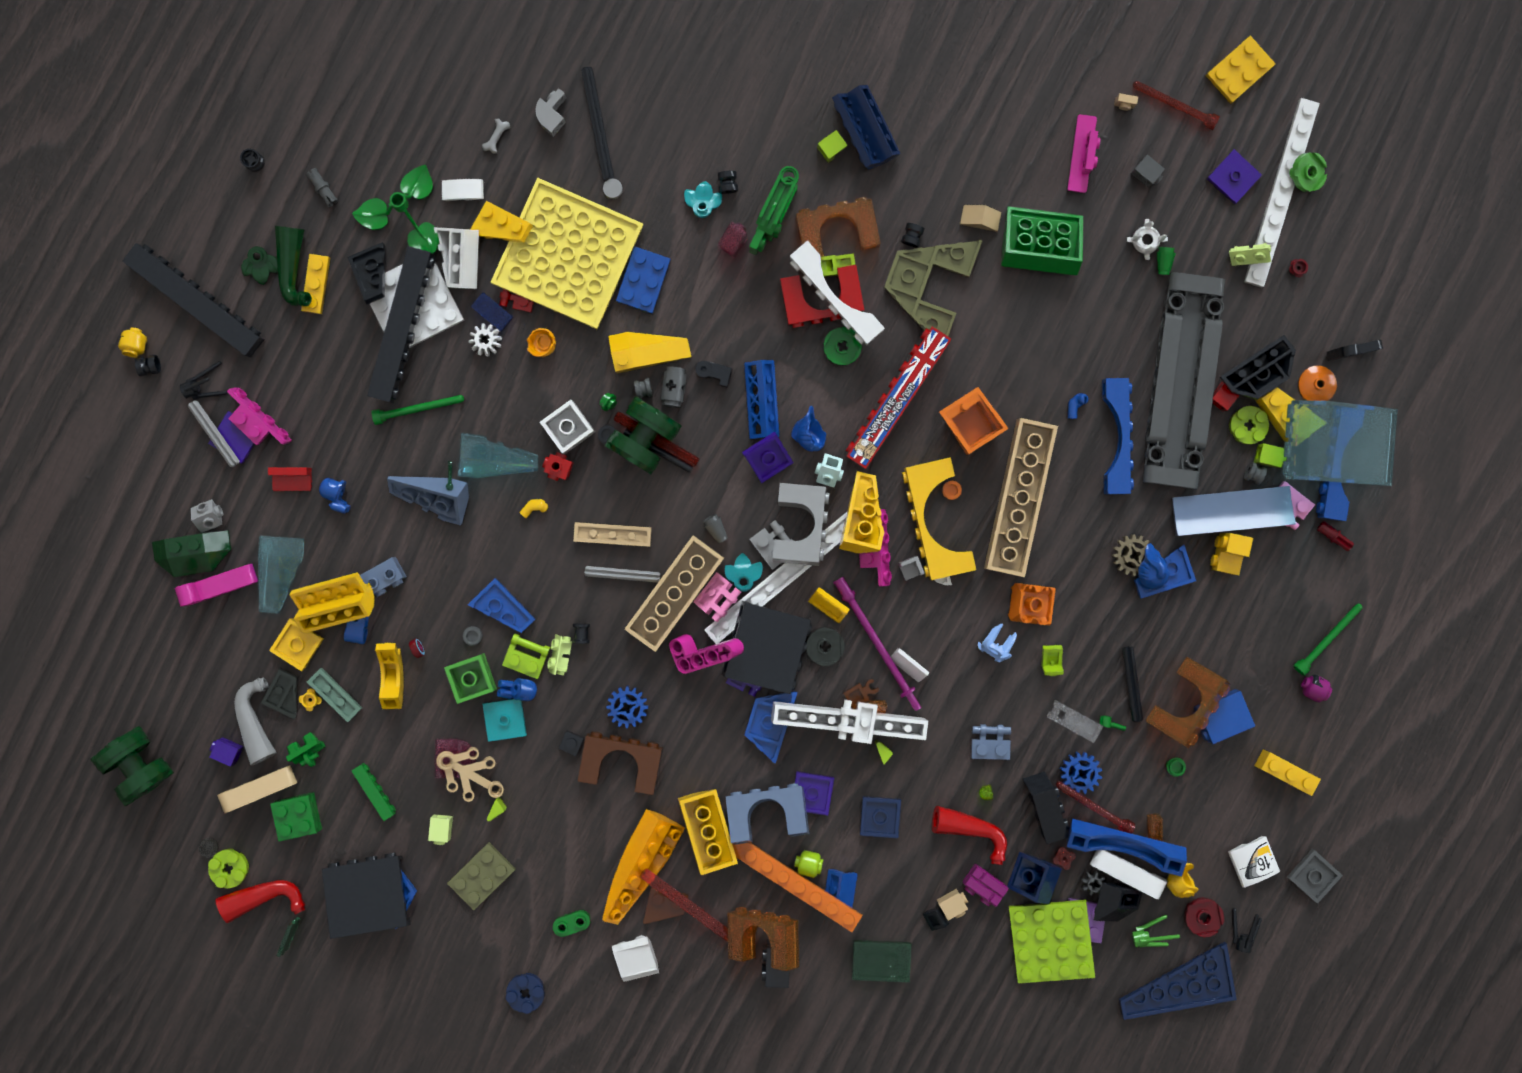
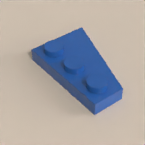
M1185 545L1180 546L1164 558L1169 569V579L1163 587L1149 589L1142 585L1139 577L1134 580L1140 599L1196 581Z
M497 578L491 581L468 604V606L483 612L520 633L536 620Z

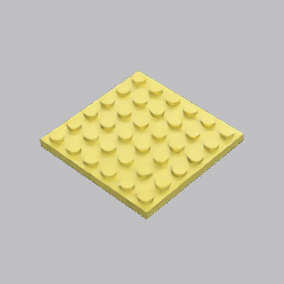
M537 178L520 215L521 219L529 222L533 227L524 243L508 242L491 280V284L598 330L644 224Z

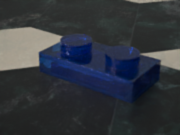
M484 292L471 306L500 332L514 318Z

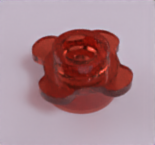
M1060 847L1056 857L1053 858V862L1068 870L1076 855L1073 852H1068L1064 847Z

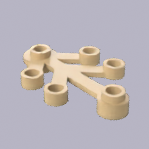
M470 747L466 752L458 754L443 751L437 756L436 763L440 769L445 771L447 779L446 788L449 792H455L458 789V784L454 780L453 769L460 774L463 787L462 796L465 801L470 802L475 797L473 790H471L469 779L487 788L489 795L493 798H498L503 794L504 788L500 782H491L474 772L485 768H494L495 760L493 757L488 756L483 761L463 766L458 762L469 758L471 760L478 758L479 751L476 747ZM472 750L477 752L475 756H470L469 753ZM448 757L450 760L448 763H443V758ZM488 760L493 761L492 765L490 766L486 765V762ZM451 783L456 785L453 789H450L448 786ZM497 785L499 787L497 791H492L493 786ZM470 792L472 793V796L470 798H466L465 794Z

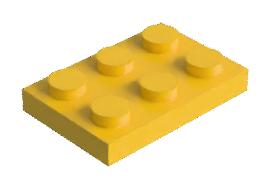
M1250 35L1205 76L1231 104L1275 65V62Z

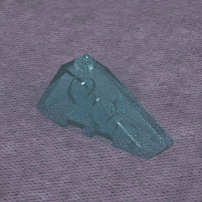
M461 433L458 476L483 478L537 471L538 455L519 448L511 449L503 446L504 443L499 441L493 443L482 435Z

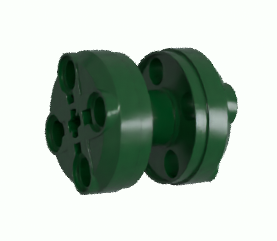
M635 396L628 406L626 414L638 421L629 438L614 430L604 446L652 475L659 465L661 458L649 451V447L658 434L672 442L682 425Z
M140 726L114 739L90 759L102 775L118 767L125 776L126 780L114 789L116 796L125 807L151 792L174 773L162 757L148 765L141 758L139 752L146 748L150 741Z

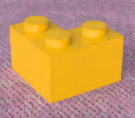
M1220 533L1215 539L1216 552L1215 555H1212L1210 562L1212 570L1239 575L1243 557H1249L1253 538L1233 533Z

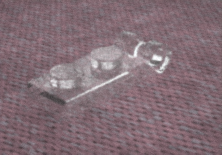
M1055 700L1052 711L1046 717L1094 743L1103 726ZM1061 710L1065 711L1063 718L1058 717Z

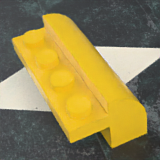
M358 572L294 589L289 594L299 609L294 617V621L303 634L369 617L374 607L373 589L370 583L365 584Z

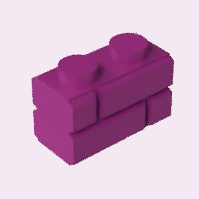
M976 863L963 879V884L966 886L964 889L973 896L975 893L981 897L980 900L987 906L992 904L997 907L1009 889L1006 884Z

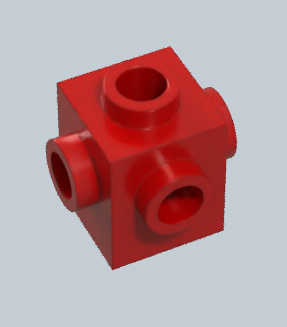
M556 452L555 455L550 454L549 457L546 456L542 467L545 468L544 472L548 473V478L556 481L559 478L568 480L574 462L566 460V455ZM559 463V469L556 470L555 465Z

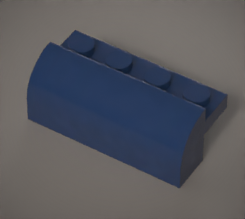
M859 85L848 93L837 94L832 97L834 107L843 119V126L848 130L851 142L858 150L859 159L868 170L881 166L901 154L868 85Z

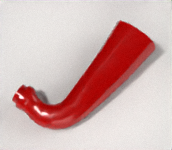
M940 806L934 808L932 817L933 833L989 838L994 845V851L990 855L991 864L1003 865L1007 840L1000 828L990 822Z
M285 880L255 885L216 898V906L226 923H230L278 895H284L289 898L291 902L290 910L295 915L304 911L306 904L302 900L298 887Z

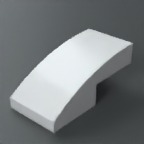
M443 180L442 200L453 201L463 199L469 201L484 199L483 180Z

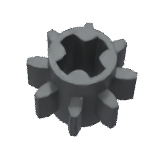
M1094 871L1093 874L1086 872L1087 876L1081 878L1085 883L1082 889H1089L1088 893L1091 896L1093 892L1099 894L1102 881L1105 878L1103 876L1098 877L1097 871ZM1094 881L1097 882L1096 884H1093L1092 886L1090 885V882H1094Z

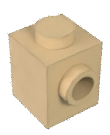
M957 889L937 899L948 921L954 917L960 918L968 910L966 903H968L967 898L963 892L959 894Z

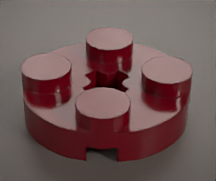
M1197 898L1185 907L1184 920L1186 926L1200 937L1215 935L1224 923L1223 910L1212 899ZM1202 913L1209 915V917L1206 918V922H1203L1202 919H1200Z

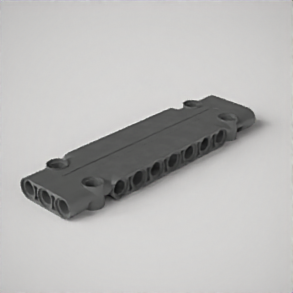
M1178 272L1170 273L1168 294L1164 302L1166 309L1161 318L1146 430V443L1148 444L1144 453L1145 466L1142 481L1144 483L1198 489L1200 466L1204 461L1202 451L1205 450L1207 445L1223 325L1220 319L1221 313L1224 310L1223 296L1226 280L1223 278ZM1172 298L1178 300V307H1174L1172 305ZM1210 303L1216 305V312L1210 310ZM1152 450H1156L1159 453L1156 460L1151 457ZM1191 455H1194L1196 457V463L1194 465H1192L1189 461V457Z

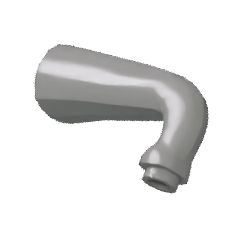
M264 677L244 684L237 691L234 701L236 717L250 766L263 762L277 754L250 703L251 696L255 692H265L269 688V684Z

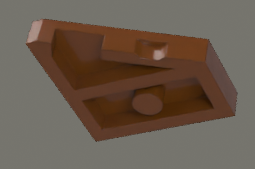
M651 886L643 924L684 915L689 894Z

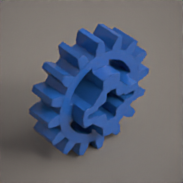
M626 686L625 691L620 687L618 688V694L615 691L612 692L614 698H608L611 705H607L606 708L611 709V712L607 715H613L612 722L619 721V727L622 723L625 724L626 728L629 727L630 723L633 727H636V721L641 723L643 721L641 716L647 715L643 711L648 709V705H644L647 698L642 699L643 692L641 691L637 694L636 687L632 691H630L629 686ZM626 694L632 695V696H634L636 699H635V700H632V699L628 698V696H627ZM620 698L621 703L615 708V702ZM625 703L633 705L629 712L627 709H622ZM640 706L639 714L635 717L634 710ZM622 714V715L626 716L627 719H623V718L619 717L618 715Z
M1075 752V757L1069 754L1070 760H1063V763L1066 765L1065 767H1060L1064 771L1063 774H1060V777L1065 779L1062 783L1064 785L1069 784L1068 789L1070 791L1074 789L1076 794H1079L1080 790L1084 794L1087 793V789L1094 791L1092 786H1099L1097 779H1102V776L1098 774V772L1102 771V768L1097 767L1099 761H1093L1094 756L1092 755L1087 758L1086 752H1083L1082 756ZM1083 760V761H1087V762H1089V763H1085V764L1083 765V764H1080L1078 761ZM1080 769L1083 770V776H1079ZM1080 781V782H1082L1084 785H1076V784H1074V782L1076 783V782Z

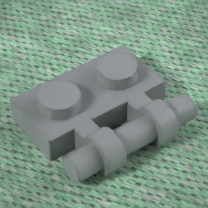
M776 520L769 524L774 530L770 534L764 528L750 538V541L772 570L781 564L773 562L772 559L773 538L778 535L781 540L793 541V539H789L784 532V527L779 525Z

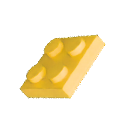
M290 618L269 651L298 670L304 671L324 638L313 631L303 634L294 619Z

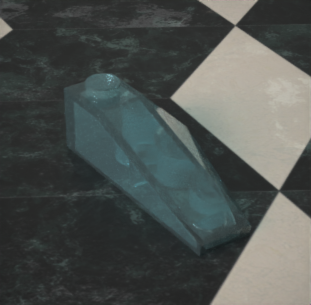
M259 537V612L280 613L288 594V589L303 559V538Z

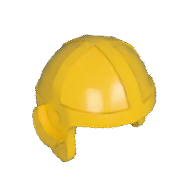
M1186 863L1182 877L1168 874L1167 887L1176 897L1189 898L1198 892L1199 889L1195 887L1193 879L1187 873L1194 868L1193 864Z

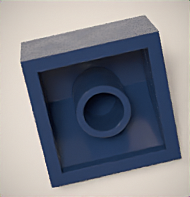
M1019 852L1007 886L1009 889L1036 903L1049 904L1062 868L1043 859Z

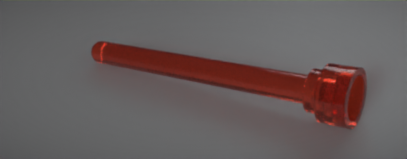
M1139 81L1133 83L1135 89L1203 121L1206 128L1212 131L1220 116L1214 113L1205 114Z
M1060 781L1056 783L1059 790L1117 825L1120 831L1133 833L1136 826L1134 822L1129 819H1120Z

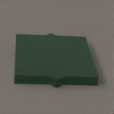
M296 917L288 924L276 956L284 955L289 949L301 918Z

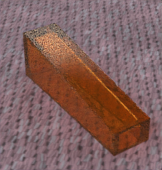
M1147 814L1148 838L1163 842V818L1160 814Z

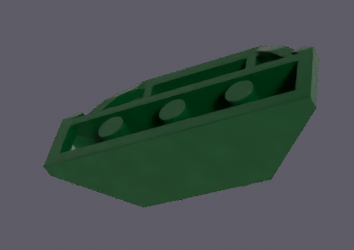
M229 530L152 542L155 562L173 577L212 572L232 550Z

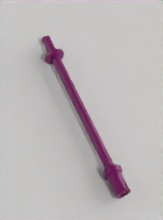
M844 577L834 581L833 584H835L840 592L842 601L849 603L902 689L903 693H901L900 697L906 696L915 711L921 709L922 707L912 693L916 690L915 687L909 688L857 604L854 590L850 589Z

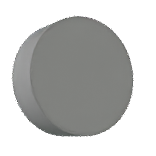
M608 179L603 185L604 194L608 198L616 199L621 196L623 188L617 179Z

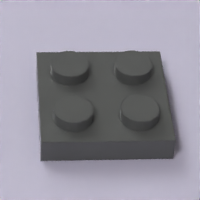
M1311 849L1287 878L1318 904L1343 875L1319 853Z

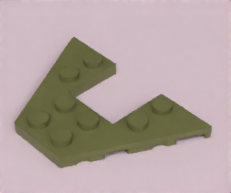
M982 240L899 250L896 252L884 289L924 331L926 328L930 330L933 326L946 336H949L956 312L922 301V294L933 265L969 278Z

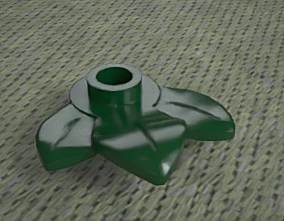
M254 246L248 251V258L242 262V273L244 276L252 274L255 281L264 285L269 278L270 272L278 273L277 258L267 254L264 248ZM255 253H259V254H260V259H259V260L255 259V257H254V254H255Z

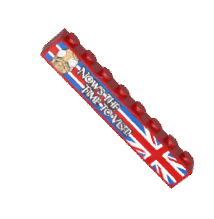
M933 326L930 330L925 329L920 337L923 341L919 346L915 344L909 353L912 355L909 362L904 361L899 369L901 374L898 378L894 377L888 385L891 388L887 395L885 393L882 394L877 402L880 406L876 411L873 409L867 417L869 420L866 427L862 425L856 435L859 436L855 443L851 441L845 450L848 452V458L865 469L951 341V338Z

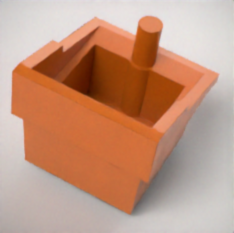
M979 387L939 411L966 455L1008 430L1004 421L994 410Z

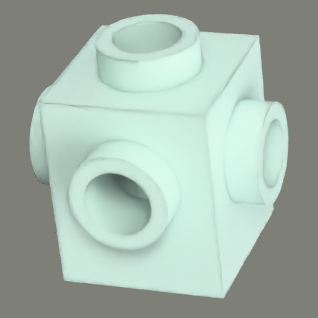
M825 453L822 463L818 462L815 474H818L816 482L835 487L836 481H841L844 470H841L843 459Z

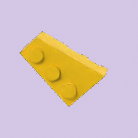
M1278 387L1260 399L1255 400L1261 410L1267 413L1269 421L1287 446L1297 445L1326 424L1325 421Z

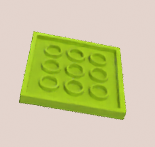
M1086 900L1009 906L1018 983L1095 978Z

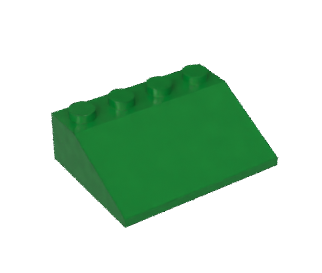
M1007 207L1001 266L1078 275L1083 262V216Z

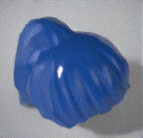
M810 406L807 414L794 425L791 436L805 450L820 451L825 445L826 432L823 431L820 423L815 419L814 408Z
M1149 543L1145 549V558L1139 566L1138 576L1142 585L1146 588L1156 589L1163 587L1167 583L1169 569L1159 551Z

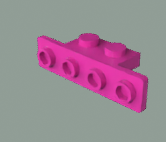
M1081 114L1077 116L1068 191L1086 193L1089 174L1093 168L1096 169L1098 157H1095L1096 149H1099L1100 138H1098V131H1095L1097 117Z
M229 388L227 392L240 406L228 419L255 445H260L269 433L283 445L289 444L292 441L288 437L287 431L279 428L271 416L265 415L256 402L246 397L245 391L240 388Z
M881 509V521L884 528L881 550L878 552L859 553L860 568L877 567L878 585L889 586L892 574L889 568L891 557L888 551V515L885 509Z

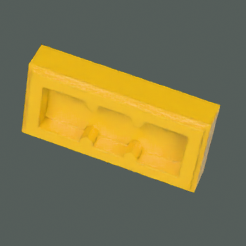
M820 587L808 600L809 603L837 623H840L850 610Z

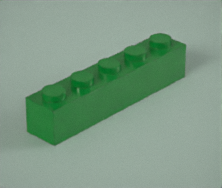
M363 763L353 769V775L382 820L385 821L396 813V809L390 804L388 796L382 792L383 789L381 785L377 784L376 777L370 773L369 766Z

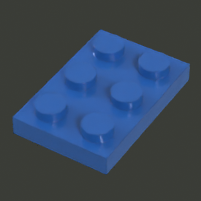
M634 246L616 302L653 314L671 259Z

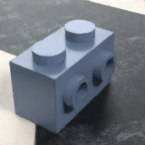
M391 557L360 575L365 584L370 583L376 597L387 592L386 588L390 586L395 588L404 583L403 579L407 577L396 557Z

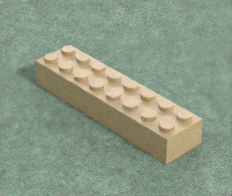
M1024 418L1016 420L984 569L1025 577L1058 426Z

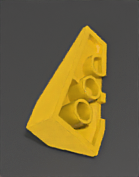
M624 332L609 336L611 355L617 374L691 358L687 338Z
M856 472L839 549L854 553L878 552L881 550L884 528L881 521V509L879 508L876 475Z

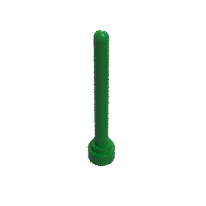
M458 395L389 411L372 410L373 422L375 425H379L389 418L462 403L464 397Z
M1356 604L1305 659L1298 660L1293 665L1294 669L1301 675L1306 676L1310 671L1311 663L1362 610V605Z

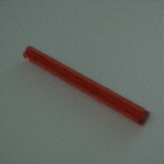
M649 869L642 871L640 878L725 941H729L732 938L733 932Z

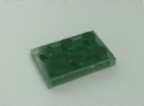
M854 940L852 980L910 982L911 942Z

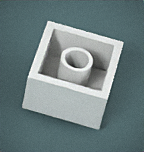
M569 400L540 421V424L562 454L568 453L595 433L593 427L572 400Z

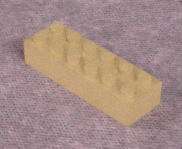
M693 535L625 627V630L656 652L723 561L724 557Z

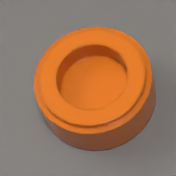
M948 481L942 487L943 496L949 500L957 499L961 495V485L956 481Z

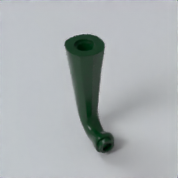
M275 226L278 280L282 297L290 305L309 306L312 301L310 293L304 291L297 293L295 288L300 249L305 230Z

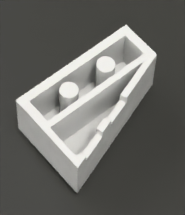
M434 227L440 242L438 249L442 252L444 262L442 267L447 287L477 289L479 230Z

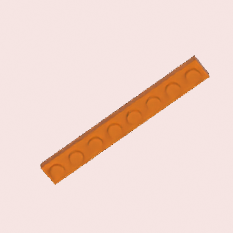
M743 843L733 845L736 858L850 932L854 931L863 916L861 913L754 844Z

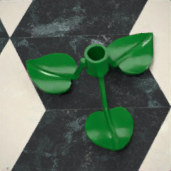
M426 165L419 166L404 176L400 184L403 194L395 192L390 196L388 211L384 201L373 198L364 202L352 213L362 226L371 230H379L388 224L387 215L391 213L392 208L397 212H404L415 230L408 234V245L429 251L432 254L438 249L439 238L438 233L434 231L435 226L424 222L418 227L407 211L409 206L407 199H411L412 196L418 200L424 199L433 190V181Z

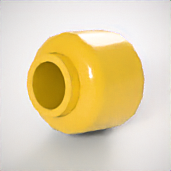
M138 328L124 330L121 333L118 347L123 355L136 358L144 353L147 337Z

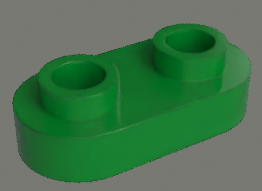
M578 910L560 916L553 923V931L560 937L583 931L590 924V915L584 910ZM577 919H583L584 923L579 924ZM563 924L566 929L560 930L559 925Z

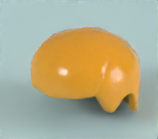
M538 328L532 331L527 338V351L535 357L544 358L551 355L555 350L556 339L554 334L548 329Z

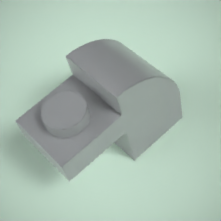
M559 88L556 92L552 91L549 94L547 102L540 98L536 104V116L539 123L553 137L566 123L564 118L556 112L566 99L565 93Z

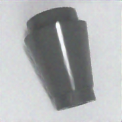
M713 514L703 521L706 530L718 543L728 538L721 517H718L717 514Z

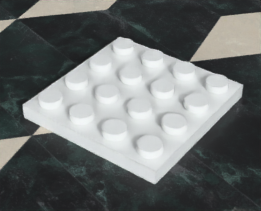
M436 262L434 268L430 269L429 272L430 283L428 288L424 290L425 302L419 309L420 320L418 325L414 327L413 333H415L413 344L409 345V348L465 321ZM402 265L385 273V297L370 303L383 331L386 328Z

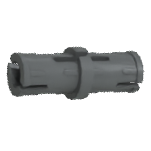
M317 168L311 169L312 173L308 171L306 176L315 186L314 190L317 194L321 195L327 206H333L332 202L336 204L338 199L330 190L328 182L323 180Z

